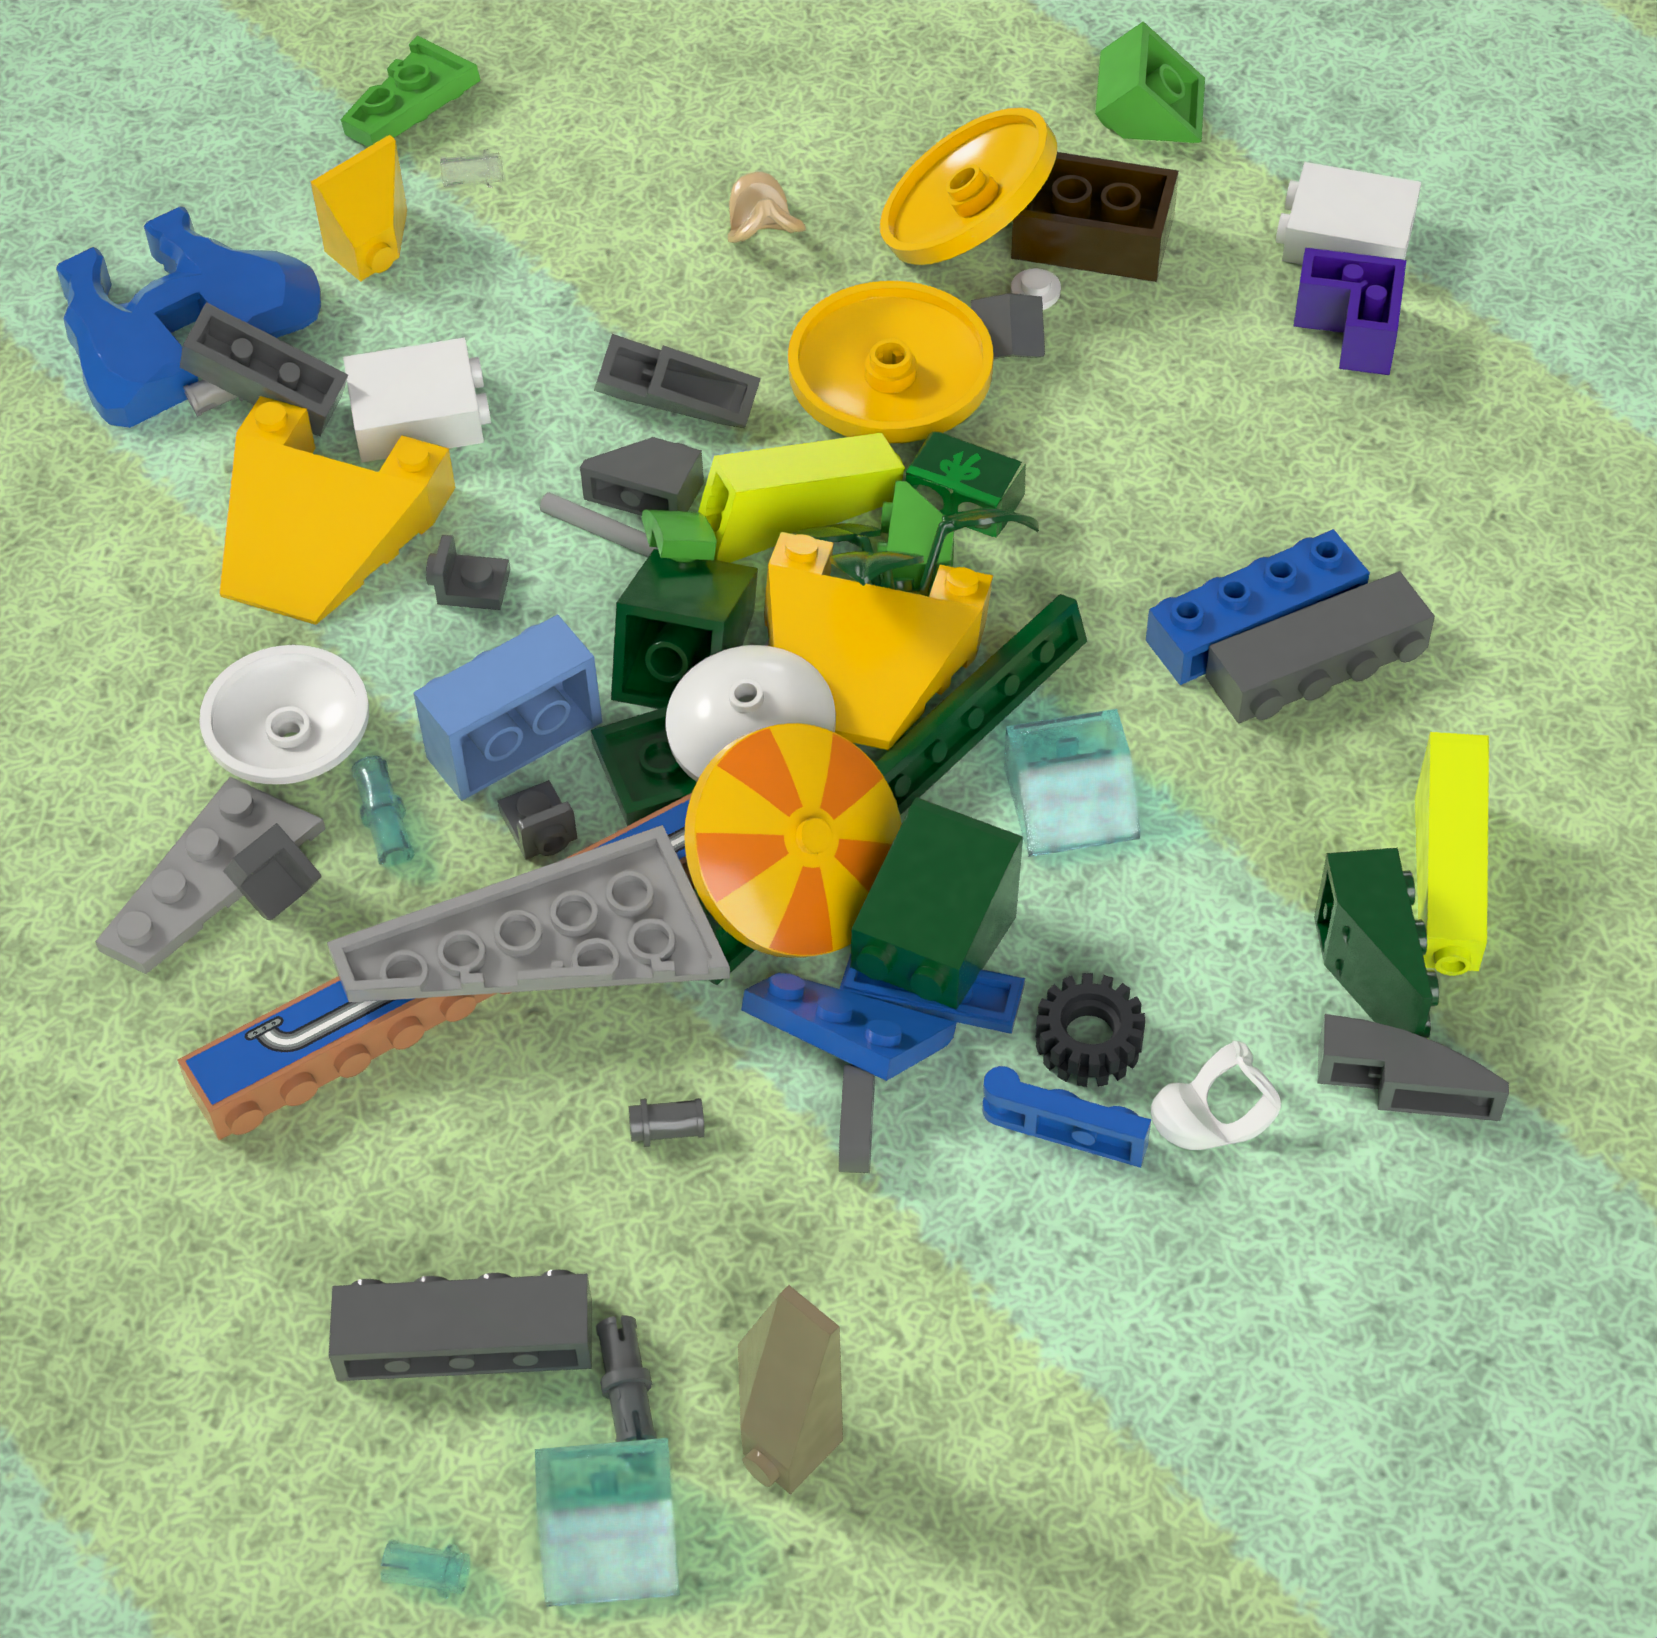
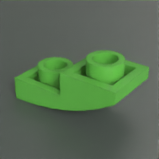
M643 510L642 522L649 547L658 548L661 558H671L678 562H692L696 559L714 560L717 540L710 523L703 514L699 512Z

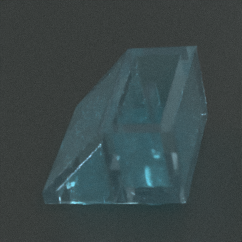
M1117 709L1006 726L1004 769L1028 857L1140 839L1141 831L1131 753Z
M668 1438L535 1449L537 1520L546 1607L680 1595L673 1470Z

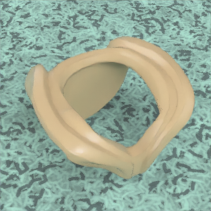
M752 172L740 177L734 183L729 201L731 231L728 234V242H743L753 236L759 229H778L788 231L789 233L806 231L803 221L789 214L785 193L773 176L764 172Z

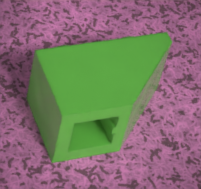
M896 481L893 502H883L881 533L889 535L888 542L878 541L877 552L901 551L923 555L924 563L892 569L893 578H913L914 588H919L937 527L942 522V516L944 515L907 481ZM954 531L949 533L944 539L929 588V595L939 565L953 567Z

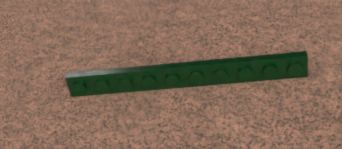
M1059 594L874 763L887 781L896 800L900 815L911 806L916 797L920 798L1088 642L1076 599ZM709 914L706 918L730 966L731 973L755 949L735 939ZM715 979L709 981L715 985H718L724 979Z

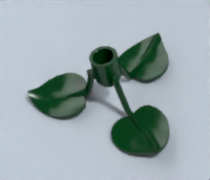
M995 508L971 509L942 516V522L937 527L919 588H914L913 578H893L892 569L924 563V556L901 551L874 553L868 537L881 536V529L877 527L854 523H839L806 528L791 534L809 535L814 539L833 543L847 541L860 547L862 551L831 555L830 559L835 567L859 582L862 586H865L871 580L872 585L929 596V588L944 539L949 533L964 527L1008 521L1020 523L1038 532L1039 525L1037 520L1030 516Z

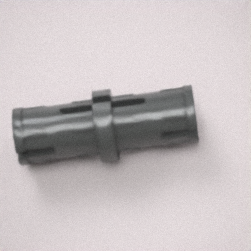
M622 1315V1328L617 1329L616 1317L614 1316L600 1321L596 1325V1332L600 1340L605 1375L600 1381L602 1395L610 1399L616 1433V1448L620 1451L632 1450L631 1440H637L638 1448L649 1447L657 1442V1435L653 1427L647 1391L651 1389L652 1380L650 1370L642 1366L636 1333V1319L632 1316Z

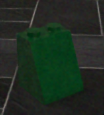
M653 549L616 602L611 700L654 709L667 707L677 684L695 665L718 652L742 646L754 614L758 568L718 560L696 559L692 562H678L671 558H661L659 550Z
M916 797L851 930L850 968L865 974L871 979L884 981L915 993L925 1000L935 1001L957 1010L976 981L979 972L985 967L1016 918L1023 836Z

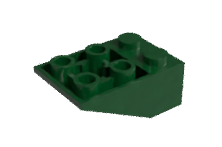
M1398 847L1327 853L1314 914L1325 967L1374 1022L1429 1038L1431 1031L1429 1012L1431 1006H1437L1439 1003V984L1435 970H1426L1423 955H1426L1427 934L1423 920H1415L1412 906L1415 903V883L1412 872L1410 870L1403 871Z

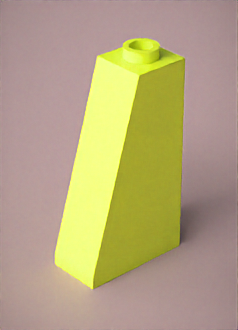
M882 433L714 456L698 510L699 513L707 518L717 540L714 560L731 563L776 546L781 532L791 534L806 528L837 524L883 507L884 501L893 502L896 481H902L905 469L900 456L894 452Z
M1430 732L1415 794L1418 920H1423L1427 934V952L1423 957L1426 968H1435L1439 973L1449 976L1461 975L1468 971H1479L1487 944L1489 735Z

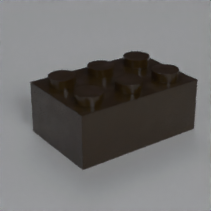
M1057 152L1055 163L1044 185L1032 201L1013 219L1011 259L1157 282L1175 215L1179 170Z

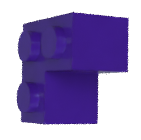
M1305 247L1293 327L1343 333L1339 369L1390 375L1398 333L1407 260Z

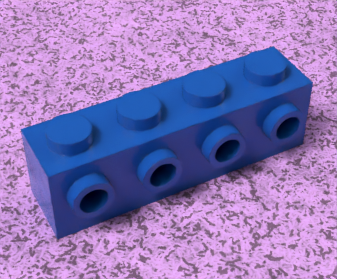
M1332 529L1314 538H1304L1293 547L1270 557L1258 558L1247 567L1224 577L1212 578L1201 587L1178 597H1169L1160 601L1155 607L1149 609L1146 642L1178 684L1182 685L1206 674L1210 645L1368 584L1370 572L1337 532Z

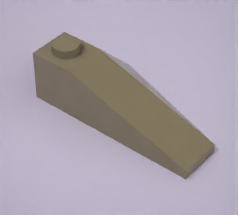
M788 1285L739 1342L738 1362L742 1450L745 1455L742 1459L743 1464L750 1474L764 1486L771 1487L776 1482L791 1495L843 1441L840 1326Z

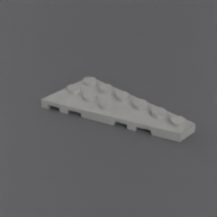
M663 825L327 942L331 959L349 1002L730 979V966Z

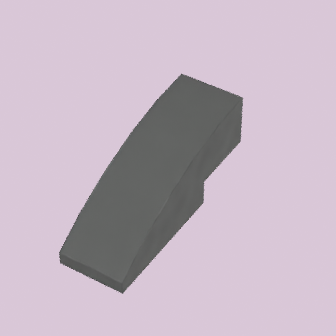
M612 334L594 391L621 400L721 425L745 429L761 378L664 345L659 350Z
M1330 1014L1324 1015L1318 1047L1317 1084L1378 1089V1110L1491 1121L1501 1120L1509 1095V1082L1478 1062L1440 1043L1403 1029L1364 1019Z

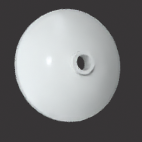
M276 646L256 651L237 660L213 681L202 701L199 718L200 729L208 752L226 771L256 783L290 784L319 776L340 764L352 753L365 733L369 719V702L362 679L356 670L339 656L311 646ZM290 732L297 733L296 735L291 737H283L285 734Z
M763 645L730 648L699 662L677 684L669 700L666 712V732L672 754L681 768L695 781H698L700 775L716 754L737 738L750 732L785 723L815 725L835 732L836 726L833 696L827 682L819 671L808 661L792 652ZM748 696L755 697L754 700L746 703L738 701Z

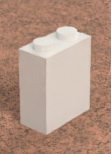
M1304 162L1300 180H1290L1285 210H1291V213H1281L1278 224L1276 243L1284 244L1282 261L1302 265L1305 247L1405 260L1415 219L1421 182Z
M465 337L343 357L345 372L348 374L347 385L361 463L387 459L401 435L446 448L484 443L481 425L491 424L486 393L476 394L475 388L484 387L479 357L469 358Z

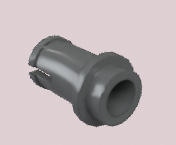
M644 1098L640 1099V1105L628 1106L631 1142L643 1141L644 1147H650V1140L695 1136L701 1138L705 1136L701 1098L691 1101L647 1104V1099Z

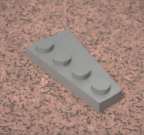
M229 777L95 941L99 952L147 974L202 930L203 924L223 907L229 908L244 896L223 872L233 857L276 823L299 847L307 840L312 841L325 830L323 819L235 778Z

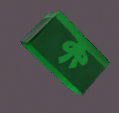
M931 432L907 469L905 481L915 490L919 485H925L935 490L944 502L943 509L939 510L943 515L959 512L958 507L964 502L974 503L982 508H995L1014 512L1025 495L1026 464L1008 488L1022 463L1021 461L941 432ZM1008 522L994 523L988 528H978L975 526L967 528L997 538Z

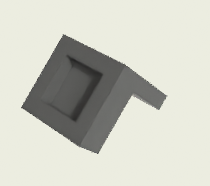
M1007 293L971 300V309L981 318L990 334L993 345V359L1010 356L1026 358L1044 357L1045 341L1042 296Z
M278 823L233 857L223 870L233 884L266 920H273L310 890L322 877L320 872Z

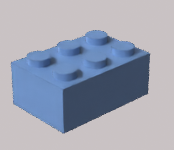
M558 614L539 625L528 627L513 639L492 650L480 653L472 661L444 676L432 679L424 687L413 692L426 758L461 801L603 723L595 658Z

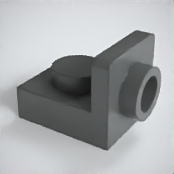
M442 535L437 554H429L426 566V582L428 585L434 586L437 605L501 610L511 570L509 559L458 555L456 553L454 536Z
M550 780L497 800L499 811L525 860L539 854L543 856L555 855L565 849L569 842L578 839L574 811L568 802H561Z

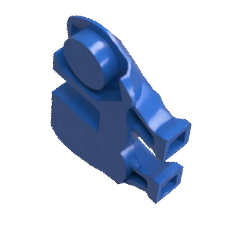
M185 207L175 208L147 221L144 225L151 256L158 263L163 264L164 270L170 274L150 282L136 293L128 303L116 304L107 296L112 283L104 256L99 249L92 247L58 263L56 270L64 297L68 301V307L63 317L68 341L80 359L83 382L93 407L109 425L131 428L187 400L183 386H189L198 382L199 379L197 376L180 368L182 346L171 333L195 322L206 302L276 338L306 328L317 320L321 308V290L312 267L295 257L278 251L234 250L215 239L203 237L195 232L190 215Z

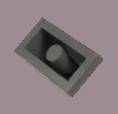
M655 437L585 459L580 466L584 500L642 516L643 510L688 512L704 484L702 450Z

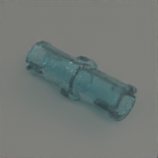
M381 756L364 757L353 764L351 771L362 800V806L359 809L363 825L370 828L377 851L378 862L386 868L411 861L414 857V849L410 844L403 821L406 808L403 799L395 795L388 772L387 761L385 759L382 760Z

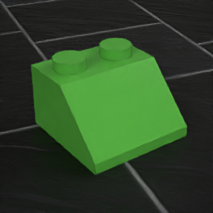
M1144 21L1100 51L1095 114L1107 129H1113L1123 139L1202 142L1205 77Z

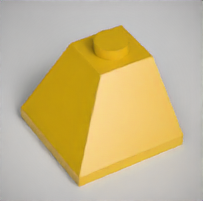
M388 135L311 181L324 251L360 282L374 273L386 271L400 257L407 216V204L396 140Z

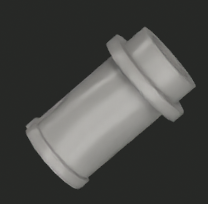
M203 379L189 386H183L186 397L197 417L208 410L239 398Z

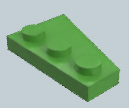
M417 35L409 44L411 53L404 60L395 59L387 68L389 77L382 85L369 87L340 119L345 135L366 147H370L388 135L395 138L416 123L427 119L431 113L449 101L459 98L464 91L480 82L481 79L477 65Z

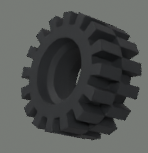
M1082 973L1081 984L1076 985L1073 976H1069L1063 979L1062 991L1055 984L1047 990V1000L1042 998L1038 1006L1035 1035L1036 1049L1038 1055L1044 1054L1043 1064L1049 1071L1055 1066L1058 1067V1078L1067 1082L1070 1075L1073 1074L1077 1076V1086L1087 1087L1088 1077H1096L1097 1086L1099 1087L1108 1085L1109 1075L1113 1074L1118 1081L1126 1076L1127 1066L1132 1069L1138 1062L1139 1053L1142 1052L1145 1013H1141L1142 1004L1137 996L1129 1000L1130 988L1124 983L1114 990L1112 989L1113 977L1103 975L1101 984L1093 983V973ZM1095 1016L1109 1024L1113 1035L1106 1042L1086 1044L1070 1037L1067 1027L1073 1020L1079 1017Z

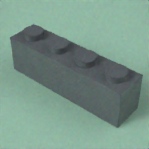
M1398 571L1210 645L1205 677L1238 724L1254 717L1259 720H1265L1277 714L1284 705L1302 698L1308 701L1318 699L1326 694L1332 686L1352 678L1353 681H1363L1372 676L1381 666L1396 660L1404 663L1415 660L1429 646L1435 615L1401 571Z
M558 1269L544 1272L541 1276L511 1277L504 1273H487L477 1279L448 1280L440 1276H424L416 1279L414 1282L385 1283L377 1279H361L353 1282L351 1285L332 1286L329 1359L336 1380L354 1381L592 1369V1297L588 1274H575L568 1270Z

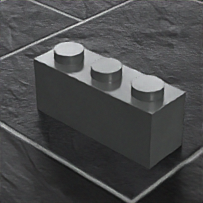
M207 302L183 344L180 368L255 405L260 396L306 408L312 434L320 437L343 395L348 374Z

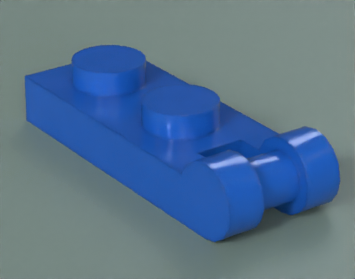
M994 1067L984 1076L983 1093L985 1097L983 1098L982 1112L988 1122L996 1126L1141 1168L1148 1148L1151 1119L1138 1116L1134 1111L1122 1106L1106 1107L1082 1100L1067 1090H1048L1020 1082L1018 1074L1009 1067Z

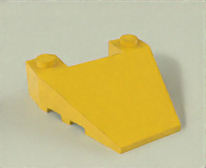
M260 396L236 432L220 597L317 625L364 585V579L383 563L387 565L399 555V549L418 533L422 535L434 525L456 488L449 448L401 435L379 472L313 454L316 447L307 409Z
M781 532L768 563L764 621L769 637L768 646L784 649L802 657L824 677L831 690L835 704V733L852 743L889 750L924 713L925 704L935 693L941 695L950 686L951 677L961 666L967 668L976 659L986 625L993 575L975 572L965 567L955 568L939 565L929 596L871 584L862 586L856 581L830 576L832 565L830 556L833 555V542L814 539L804 534L794 535Z

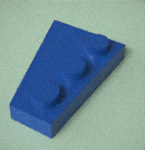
M781 972L745 989L741 1011L885 1081L947 1047L954 1038L957 1022Z

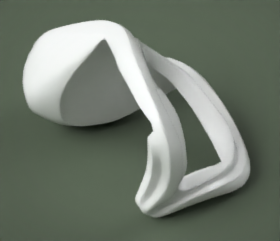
M1232 1041V1043L1221 1048L1204 1064L1191 1083H1171L1160 1090L1152 1101L1151 1116L1161 1136L1184 1149L1204 1150L1253 1139L1275 1120L1281 1108L1280 1097L1268 1078L1258 1068L1253 1067V1054L1245 1043ZM1238 1064L1243 1073L1258 1087L1263 1095L1255 1106L1242 1118L1229 1124L1221 1123L1213 1116L1208 1107V1092L1216 1078Z

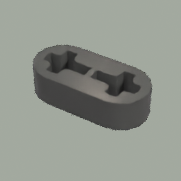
M844 1065L839 1136V1172L870 1173L875 1075L854 1065Z

